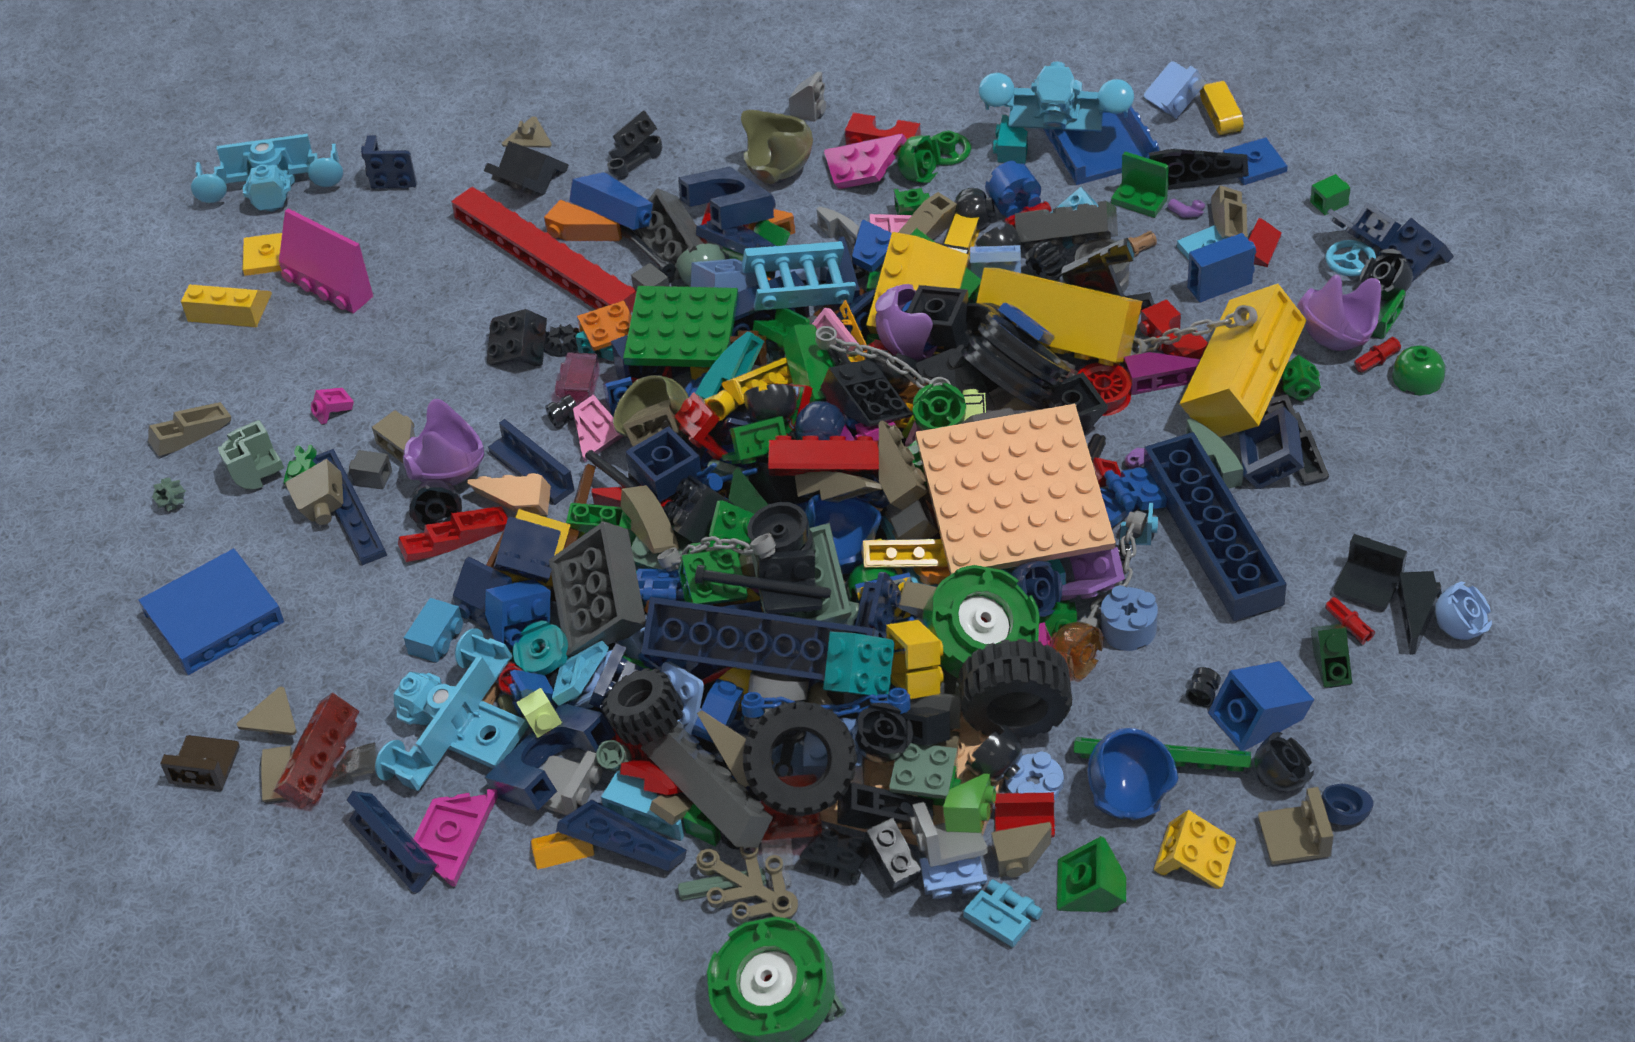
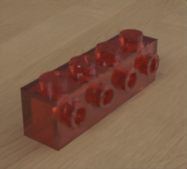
M333 692L320 700L273 791L301 809L310 803L315 804L323 793L321 787L324 781H327L334 772L335 767L332 765L335 759L340 757L346 748V744H344L346 737L351 735L357 726L355 719L359 710Z

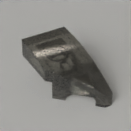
M375 742L348 750L328 779L329 788L354 784V776L376 772L375 762L378 750Z

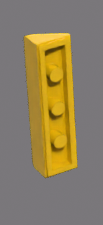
M784 357L721 384L736 402L741 405L744 403V393L751 388L759 387V391L766 390L767 385L791 384L793 381L787 359Z
M941 539L863 540L861 545L864 568L948 567Z

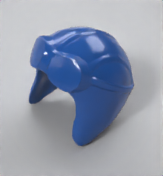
M821 494L813 496L805 509L809 526L813 528L827 523L830 524L842 574H850L856 567L863 564L862 542L863 540H875L881 522V514L871 504L857 497L835 503L822 501Z
M1136 728L1119 729L1106 735L1094 747L1088 762V782L1094 797V807L1117 819L1128 818L1129 820H1137L1160 811L1161 800L1178 782V772L1174 759L1165 745L1147 732Z

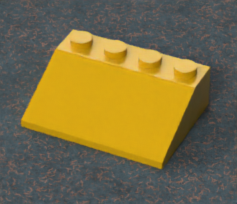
M892 232L867 321V328L870 334H878L875 304L878 298L888 289L903 284H911L915 290H917L919 285L960 289L969 255L918 236ZM937 346V349L944 350V347Z

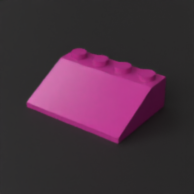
M288 208L284 214L279 255L282 277L289 283L293 282L301 286L304 291H311L322 300H328L336 304L339 309H346L354 314L373 297L360 244Z

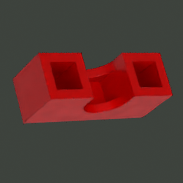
M853 112L845 129L846 145L903 134L908 139L909 137L921 135L920 123L897 120L893 128L880 130L876 128V116ZM900 144L893 153L894 155H897V152L901 146Z
M1166 299L1141 310L1140 330L1143 335L1150 338L1162 337L1165 331L1173 328L1180 329L1181 314ZM1174 333L1167 335L1170 337V340L1178 337L1174 336ZM1190 333L1182 336L1178 342L1170 345H1159L1157 350L1163 351L1166 355L1201 360L1208 342L1201 335L1194 336Z

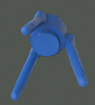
M712 463L704 471L697 473V480L718 493L722 488L723 482L732 480L733 474L720 477L716 473H710L717 467L716 463ZM754 468L741 472L745 476L756 474L758 470Z

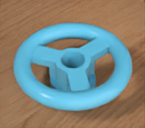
M1343 240L1329 247L1326 252V262L1334 272L1340 275L1360 276L1365 266L1358 259L1360 251H1364L1369 259L1371 257L1376 259V255L1370 246L1361 241ZM1353 247L1350 252L1334 255L1339 249Z

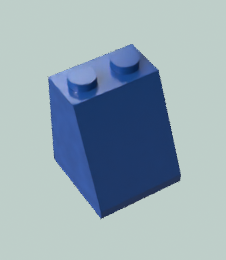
M1278 661L1230 670L1208 714L1240 751H1245L1264 741L1272 733L1281 732L1303 720L1315 699L1286 667Z

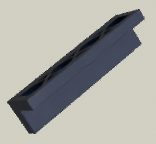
M506 419L499 422L502 437L488 446L489 453L519 477L527 476L531 473L542 475L551 486L549 501L554 505L575 491L571 471Z
M352 791L347 798V802L355 811L350 817L349 822L413 893L420 892L437 864L372 793ZM363 818L369 826H365L361 819ZM379 837L383 840L384 844L379 841ZM395 855L401 860V862H398L395 859ZM412 873H420L416 880L412 878Z

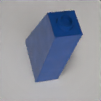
M602 172L572 179L569 202L633 230L649 226L653 203L609 174Z

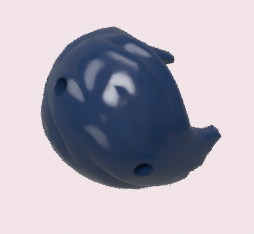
M815 401L809 403L797 416L795 423L796 440H802V436H818L819 440H829L830 436H840L846 423L843 413L840 412L837 406L828 402Z

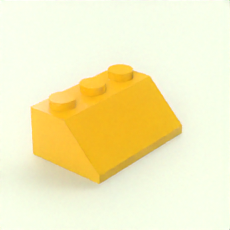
M188 285L181 304L188 322L257 327L272 292Z

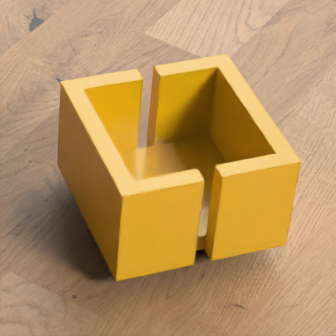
M919 620L887 624L886 639L894 641V650L906 649V651L895 652L893 655L890 682L896 688H904L910 695V699L940 694V683L943 682V671L938 666L940 665V657L943 656L941 640Z

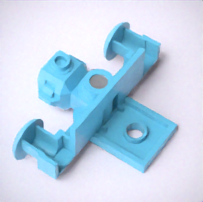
M1052 62L1050 66H1044L1037 79L1031 84V88H1014L1012 80L1002 73L987 75L979 85V96L985 103L986 110H989L990 106L1000 107L1004 105V107H1010L1009 127L1101 132L1103 112L1114 114L1123 112L1124 117L1128 118V109L1134 101L1132 87L1120 79L1107 81L1102 85L1099 92L1083 91L1082 82L1075 80L1070 68L1065 67V64L1062 62Z
M308 134L217 146L220 166L214 167V174H203L200 162H196L197 177L191 183V191L198 200L205 203H214L220 201L225 196L227 183L246 181V184L243 185L244 197L249 198L251 204L259 211L273 212L278 208H283L288 192L291 190V185L295 182V174L308 172V176L313 183L322 187H330L341 181L343 168L339 164L336 144H332L331 158L318 159L317 153L312 152Z
M470 629L460 637L455 649L457 664L461 668L469 667L457 686L442 684L440 677L431 673L409 672L401 680L400 685L393 693L397 718L409 725L420 724L427 725L428 727L416 742L418 747L413 746L410 752L405 751V746L400 740H392L381 748L375 762V771L381 780L386 781L396 775L402 785L419 791L447 749L493 769L514 749L529 727L526 719L481 701L512 658L505 644L491 638L489 640L485 639L482 631L479 629ZM496 731L493 738L483 740L488 732Z

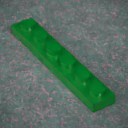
M1076 737L1074 753H1080L1081 758L1089 759L1094 747L1101 739ZM1164 744L1172 755L1176 766H1185V762L1197 763V767L1203 769H1214L1215 765H1225L1226 769L1230 771H1244V767H1251V751Z

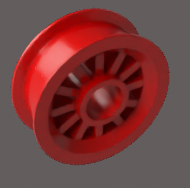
M1096 362L1083 367L1077 373L1083 372L1108 405V410L1102 416L1119 413L1129 405L1131 401L1130 389L1132 380L1127 370L1120 365L1114 363L1113 366Z

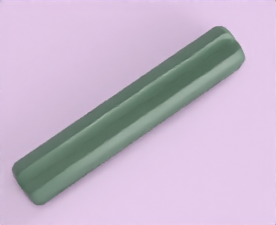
M759 868L763 885H765V871L763 868ZM748 870L740 871L741 873L749 877ZM719 875L681 882L678 884V890L681 900L707 896L708 891L713 887H719L725 891L739 888V886Z

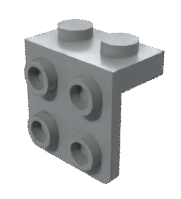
M587 751L580 764L558 756H550L542 769L545 770L558 792L542 807L568 815L584 805L602 776V767L597 760V753Z
M924 802L913 805L914 817H910L911 830L913 835H916L920 852L924 851L930 867L944 866L964 859H974L988 852L981 833L946 832L945 823L933 824Z

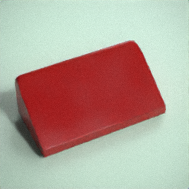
M1258 218L1249 241H1252L1256 247L1254 264L1268 267L1282 232L1261 218Z

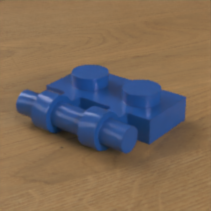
M1146 468L1121 471V476L1115 474L1112 470L1105 472L1104 477L1107 487L1110 491L1115 492L1116 500L1126 510L1133 509L1135 504L1138 505L1140 510H1149V503H1153V509L1166 507L1167 497Z
M638 569L637 579L641 599L644 602L650 600V597L675 601L685 600L678 573L679 569L669 572L666 569Z

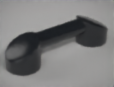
M657 135L647 137L643 141L645 151L627 163L623 158L610 160L607 164L609 173L615 176L629 175L628 172L648 159L657 157L663 147L661 137Z

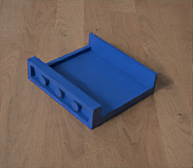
M1132 105L1128 109V118L1124 117L1123 112L1118 114L1103 112L1101 132L1043 129L1076 185L1121 174L1122 154L1124 152L1147 158L1148 153L1159 151L1157 141H1153L1148 127L1143 125L1139 113L1134 111Z
M234 548L138 600L145 617H149L179 658L187 675L196 672L284 623L279 605Z

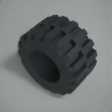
M650 668L642 671H634L628 676L625 675L622 677V680L612 686L611 690H608L607 698L603 701L604 713L619 738L624 743H631L634 746L640 743L647 745L651 741L656 742L660 740V737L666 736L672 728L677 726V720L681 719L683 715L681 712L683 710L682 700L668 676L658 669L650 670Z

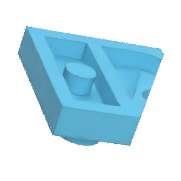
M602 640L569 658L562 667H559L552 699L558 706L567 701H573L580 696L609 649Z

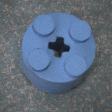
M1119 585L1115 586L1112 592L1104 598L1101 605V633L1110 646L1123 651H1134L1145 644L1146 646L1154 640L1157 632L1158 607L1155 601L1156 598L1152 593L1138 588Z

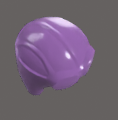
M1334 275L1321 290L1308 289L1297 304V308L1307 320L1304 325L1307 332L1317 343L1331 350L1343 351L1366 344L1378 323L1381 285L1378 279L1370 278L1365 280L1355 291L1342 295L1341 277Z
M911 284L892 287L883 293L875 304L877 312L876 329L880 340L895 356L899 353L914 359L916 362L930 358L937 346L926 352H923L932 329L933 323L931 318L926 313L910 314L900 310L907 302L913 299L917 290Z
M433 399L428 404L427 422L423 431L418 437L410 438L405 445L404 467L410 480H419L422 483L429 480H443L454 486L468 479L476 471L484 458V447L474 429L444 401Z

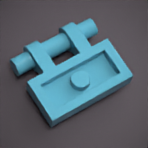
M992 879L987 886V890L993 894L989 895L981 890L963 910L964 918L1013 948L1031 927V920L1025 916L1030 915L1038 920L1043 913V909L1036 906L1035 901L1028 896L1023 898L1015 893L1010 885L1006 883L1001 884ZM1007 901L1008 903L1015 906V908H1010L1009 906L1005 905L1004 902Z

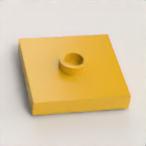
M282 233L244 238V276L282 271L279 263Z

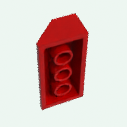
M786 435L775 436V440H769V475L795 476L808 472L828 471L860 477L865 474H873L878 477L879 441H873L871 436H858L857 440H846L845 436H830L829 440H819L818 436H802V440H791V436Z

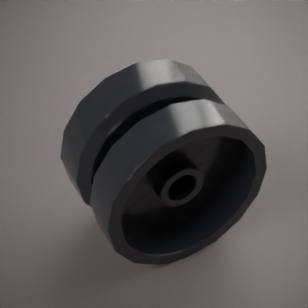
M778 502L761 508L750 518L747 526L750 543L757 537L769 533L776 544L774 547L775 552L814 549L815 551L814 538L810 530L808 518L801 507L793 503Z

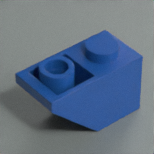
M631 377L603 384L606 403L613 418L619 400L632 385Z
M520 670L510 671L512 684H509V689L516 700L513 702V705L519 717L524 715L516 702L539 688L543 690L554 710L559 707L552 699L554 690L545 675Z

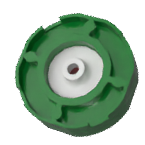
M971 565L957 569L953 574L940 582L925 604L923 625L940 639L943 644V656L940 657V666L945 671L959 678V671L969 656L971 657L973 652L979 648L983 650L986 645L993 642L998 644L1001 643V640L1008 639L1010 641L1026 639L1027 642L1039 640V611L1032 595L1028 598L1025 592L1017 585L1018 579L1000 569Z
M771 917L746 922L732 930L728 934L729 939L724 943L719 952L714 951L707 969L709 1002L716 1015L730 1032L743 1042H799L809 1036L826 1018L835 996L832 962L816 936L798 925L796 921L783 917Z

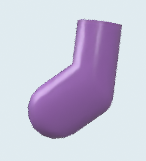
M1174 198L1168 203V209L1182 218L1200 217L1204 213L1205 203L1200 200H1194L1192 206H1186Z
M1135 448L1127 454L1125 465L1128 468H1139L1144 464V448Z

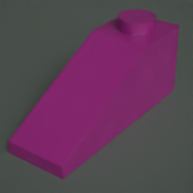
M1152 352L1125 356L1124 369L1127 370L1132 380L1131 395L1189 385L1200 359Z

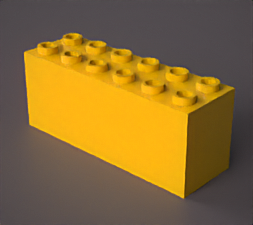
M984 267L976 303H994L999 306L1005 302L1011 304L1054 335L1055 338L1050 345L1038 341L1046 348L1050 346L1051 352L1059 354H1072V352H1075L1074 357L1084 360H1096V358H1099L1098 363L1113 366L1114 363L1120 365V362H1124V357L1131 354L1143 301L1001 268Z
M1278 283L1229 300L1220 320H1225V317L1234 313L1238 306L1247 305L1256 310L1258 315L1257 321L1250 327H1216L1180 402L1184 411L1192 419L1203 424L1219 437L1260 425L1307 321ZM1249 313L1246 315L1247 320L1249 319ZM1232 317V318H1229V319L1232 320V323H1231V324H1234V323H1235L1234 318H1233V317Z

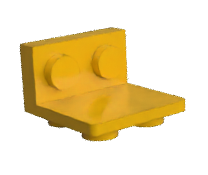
M1187 810L1168 823L1154 871L1161 875H1166L1172 870L1182 867L1214 888L1219 889L1223 887L1236 840L1195 813Z

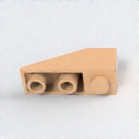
M534 473L522 477L504 475L502 478L480 476L478 479H469L467 482L477 494L516 513L518 509L537 515H548L551 486L542 475Z

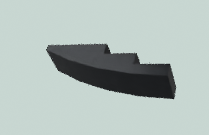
M1288 394L1271 398L1265 415L1284 406L1298 420L1304 468L1295 473L1302 484L1306 485L1328 479V471L1311 430H1306L1299 412L1295 413ZM1280 432L1276 434L1275 437L1278 443L1280 444L1281 448L1283 449L1282 437Z

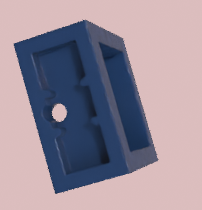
M1284 406L1263 416L1259 426L1239 432L1243 475L1256 489H1261L1304 468L1298 420ZM1281 432L1283 449L1258 460L1256 444Z

